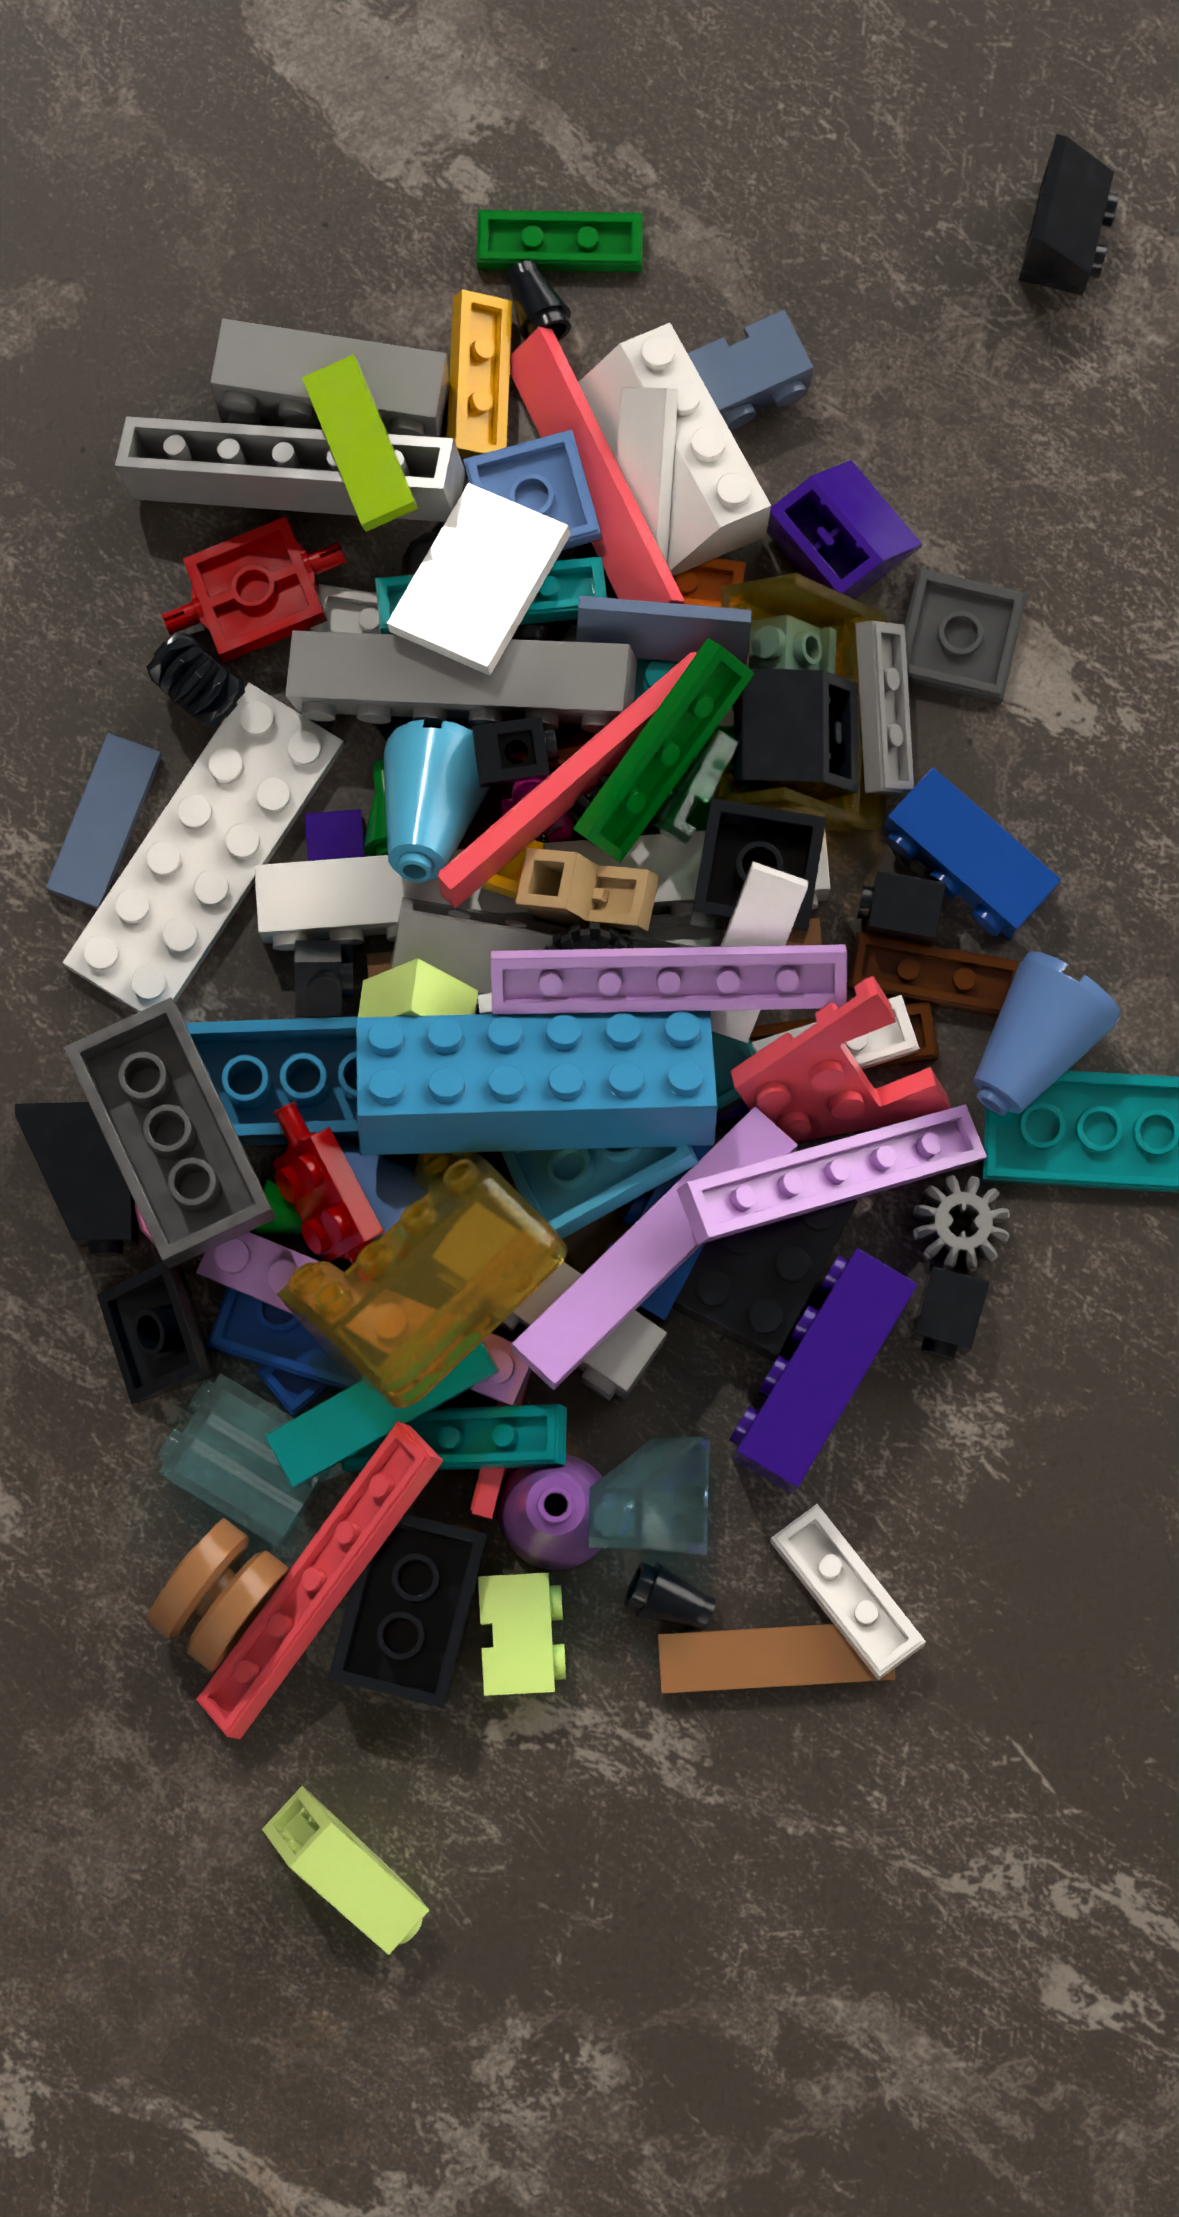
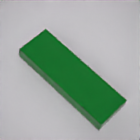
M478 210L477 269L509 270L520 262L534 261L539 271L642 272L643 213Z

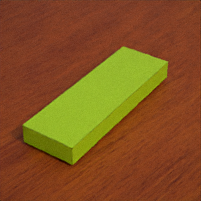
M352 354L302 377L364 530L367 532L418 509L355 355Z

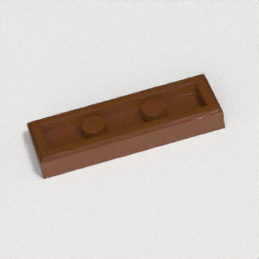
M857 931L847 990L855 991L854 986L874 976L888 998L902 995L904 1001L915 1003L930 1002L931 1006L998 1018L1021 961Z

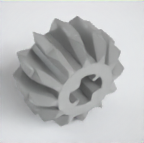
M954 1175L946 1177L944 1180L946 1196L938 1188L930 1185L925 1190L924 1195L933 1207L916 1205L912 1213L917 1219L930 1223L920 1226L912 1232L914 1240L921 1241L932 1238L933 1243L926 1248L922 1256L929 1261L941 1250L946 1253L942 1269L948 1271L953 1270L957 1257L961 1256L963 1267L967 1273H973L977 1270L978 1261L976 1253L983 1260L992 1263L998 1257V1254L989 1241L1005 1244L1009 1239L1007 1231L993 1226V1224L1001 1223L1010 1217L1007 1208H999L992 1211L989 1208V1205L999 1196L997 1189L992 1188L988 1190L983 1198L977 1196L976 1192L980 1184L979 1178L975 1176L969 1178L964 1192L960 1191L958 1180ZM956 1211V1216L959 1218L965 1212L972 1218L973 1222L968 1227L969 1232L972 1234L971 1237H966L965 1231H962L958 1237L951 1233L949 1227L953 1222V1218L949 1213Z

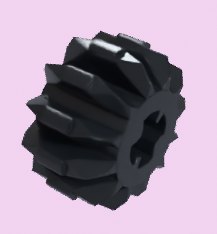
M175 632L168 642L164 641L154 652L155 657L146 666L151 681L168 695L174 703L205 725L217 726L224 716L228 717L238 706L236 702L245 693L243 682L203 644L201 645L186 633Z

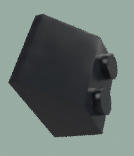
M1056 134L1042 178L1018 280L1083 295L1089 276L1098 279L1100 277L1107 251V245L1098 243L1101 226L1111 228L1119 194L1110 192L1114 171L1067 136Z

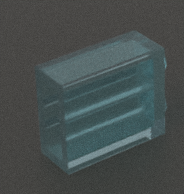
M220 1373L214 1383L206 1379L197 1390L188 1407L195 1414L184 1432L182 1433L174 1429L163 1444L157 1459L164 1464L158 1471V1474L274 1546L282 1549L332 1467L300 1486L292 1487L265 1435L294 1418Z

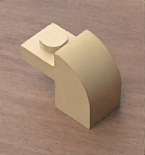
M527 848L515 904L536 916L558 924L571 926L579 923L580 929H588L589 922L600 923V929L605 931L611 926L615 929L648 932L660 876L649 869L598 865L578 852Z

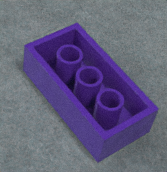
M856 1248L849 1261L838 1255L817 1291L827 1297L819 1311L810 1305L808 1306L788 1339V1342L797 1346L789 1361L778 1356L758 1390L768 1396L760 1411L749 1406L732 1433L729 1441L738 1446L732 1459L792 1494L799 1487L918 1284Z

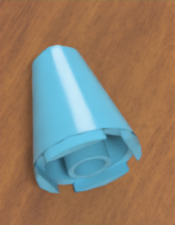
M424 720L411 721L396 728L386 742L384 750L388 861L390 866L401 877L411 882L422 883L438 878V872L450 862L491 786L480 788L472 730L454 722L442 721L440 729L422 728Z

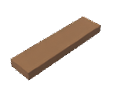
M834 1624L657 1635L661 1694L896 1680L895 1668L880 1680H877Z

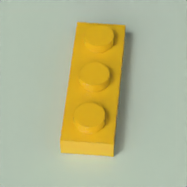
M463 289L453 296L447 438L454 439L461 458H469L506 448L512 301Z

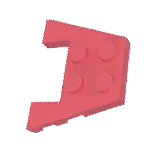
M874 976L854 986L857 996L841 1007L837 1008V1005L831 1002L815 1013L817 1023L795 1038L786 1032L730 1070L735 1090L750 1111L754 1107L758 1108L795 1143L900 1123L951 1108L947 1093L931 1067L879 1088H874L845 1045V1042L896 1022L891 1004Z

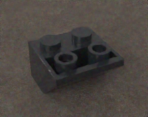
M749 668L755 674L732 705L734 712V750L732 753L734 782L802 804L859 793L858 683L824 670Z

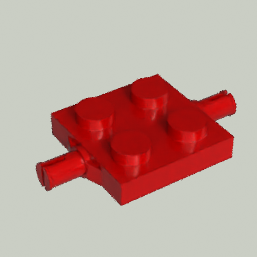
M285 516L183 558L191 580L192 602L166 613L163 612L161 615L170 636L175 632L201 623L211 634L223 663H226L292 636V631H304L328 621L317 594L318 579L316 575L347 564V560L339 541L307 554L306 550L297 542L291 524Z
M296 1102L273 1112V1115L277 1118L289 1144L287 1145L286 1153L272 1162L276 1170L275 1181L281 1195L288 1202L293 1203L303 1222L301 1229L306 1244L315 1254L320 1255L325 1264L339 1257L349 1258L364 1290L386 1279L370 1249L373 1239L384 1233L331 1128L328 1127L318 1133L310 1132L296 1106Z

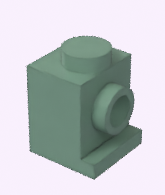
M788 614L751 621L749 668L824 670L835 674L837 630L831 627L820 629Z

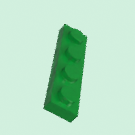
M707 638L576 823L573 830L621 863L755 673L720 644Z

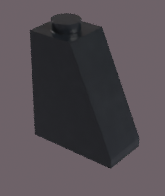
M89 1102L15 1104V1117L73 1241L80 1247H88L89 1256L97 1257L123 1255V1246H138V1220L134 1208V1198Z

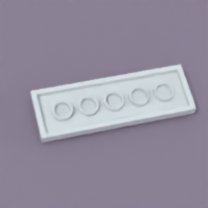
M251 683L247 684L245 693L236 702L238 706L228 717H225L62 962L66 968L136 1012L145 1010L172 997L175 1003L177 1002L255 884L254 865L268 864L345 747L342 739L311 720L304 718L295 710Z

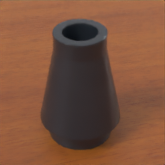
M523 261L511 267L506 274V279L511 288L520 335L527 339L538 327L552 329L558 341L562 340L571 329L569 321L571 310L540 273L534 261Z
M644 1562L640 1563L631 1579L624 1601L625 1606L636 1610V1617L690 1626L701 1631L708 1625L716 1603L715 1598L702 1593L659 1562L654 1566Z

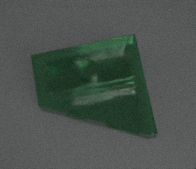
M715 729L651 819L648 826L659 834L687 844L696 828L686 821L699 801L703 803L710 801L719 783L720 776L728 765L738 742L721 730Z

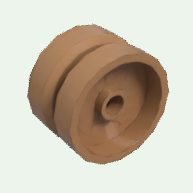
M225 1518L219 1521L179 1563L145 1619L147 1623L165 1637L173 1639L187 1631L199 1616L202 1617L188 1641L187 1654L209 1671H214L226 1659L290 1570L288 1566L265 1550L256 1553L235 1573L234 1571L248 1549L249 1536Z

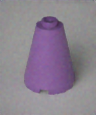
M566 1454L565 1466L517 1468L509 1477L501 1492L498 1505V1519L504 1539L521 1559L545 1570H564L585 1563L600 1551L612 1529L614 1504L611 1491L601 1474L584 1460ZM552 1495H561L568 1503L566 1512L561 1516H551L544 1509L545 1500Z

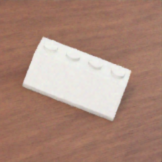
M671 323L620 343L578 382L616 460L621 387L678 389L668 556L666 562L672 576L766 537L771 504Z

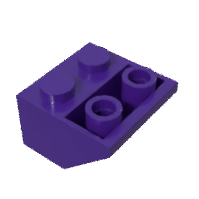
M852 460L810 476L774 504L770 510L766 532L834 614L838 613L922 546V543Z

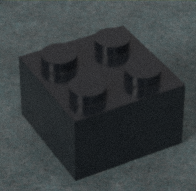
M711 798L690 925L726 931L751 864L756 862L808 881L807 891L787 940L804 944L809 928L826 817Z

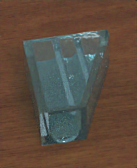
M652 1438L591 1486L588 1548L653 1555H707L710 1438Z

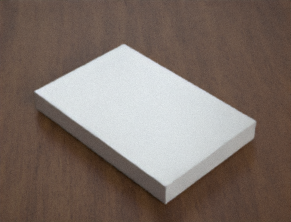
M468 483L387 622L389 631L490 676L570 537L569 525Z

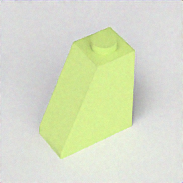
M301 1786L262 1828L289 1868L388 1955L399 1944H404L412 1939L420 1929L422 1918L429 1912V1909L415 1891L305 1787Z

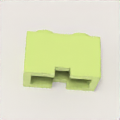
M549 1573L479 1576L480 1624L492 1625L493 1647L482 1648L484 1696L555 1692V1680L566 1679L564 1644H553L551 1621L563 1620L561 1585H549Z

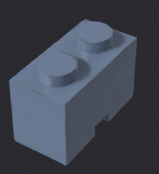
M785 310L744 327V333L747 338L738 343L728 346L725 338L722 337L687 353L729 430L747 424L756 417V411L773 403H776L777 407H784L794 403L806 394V388L811 385L814 367Z

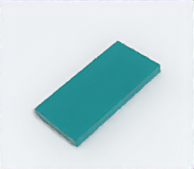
M1068 1070L1020 1114L1008 1111L1005 1116H1001L984 1106L982 1146L987 1157L982 1160L981 1182L1179 1193V1077Z

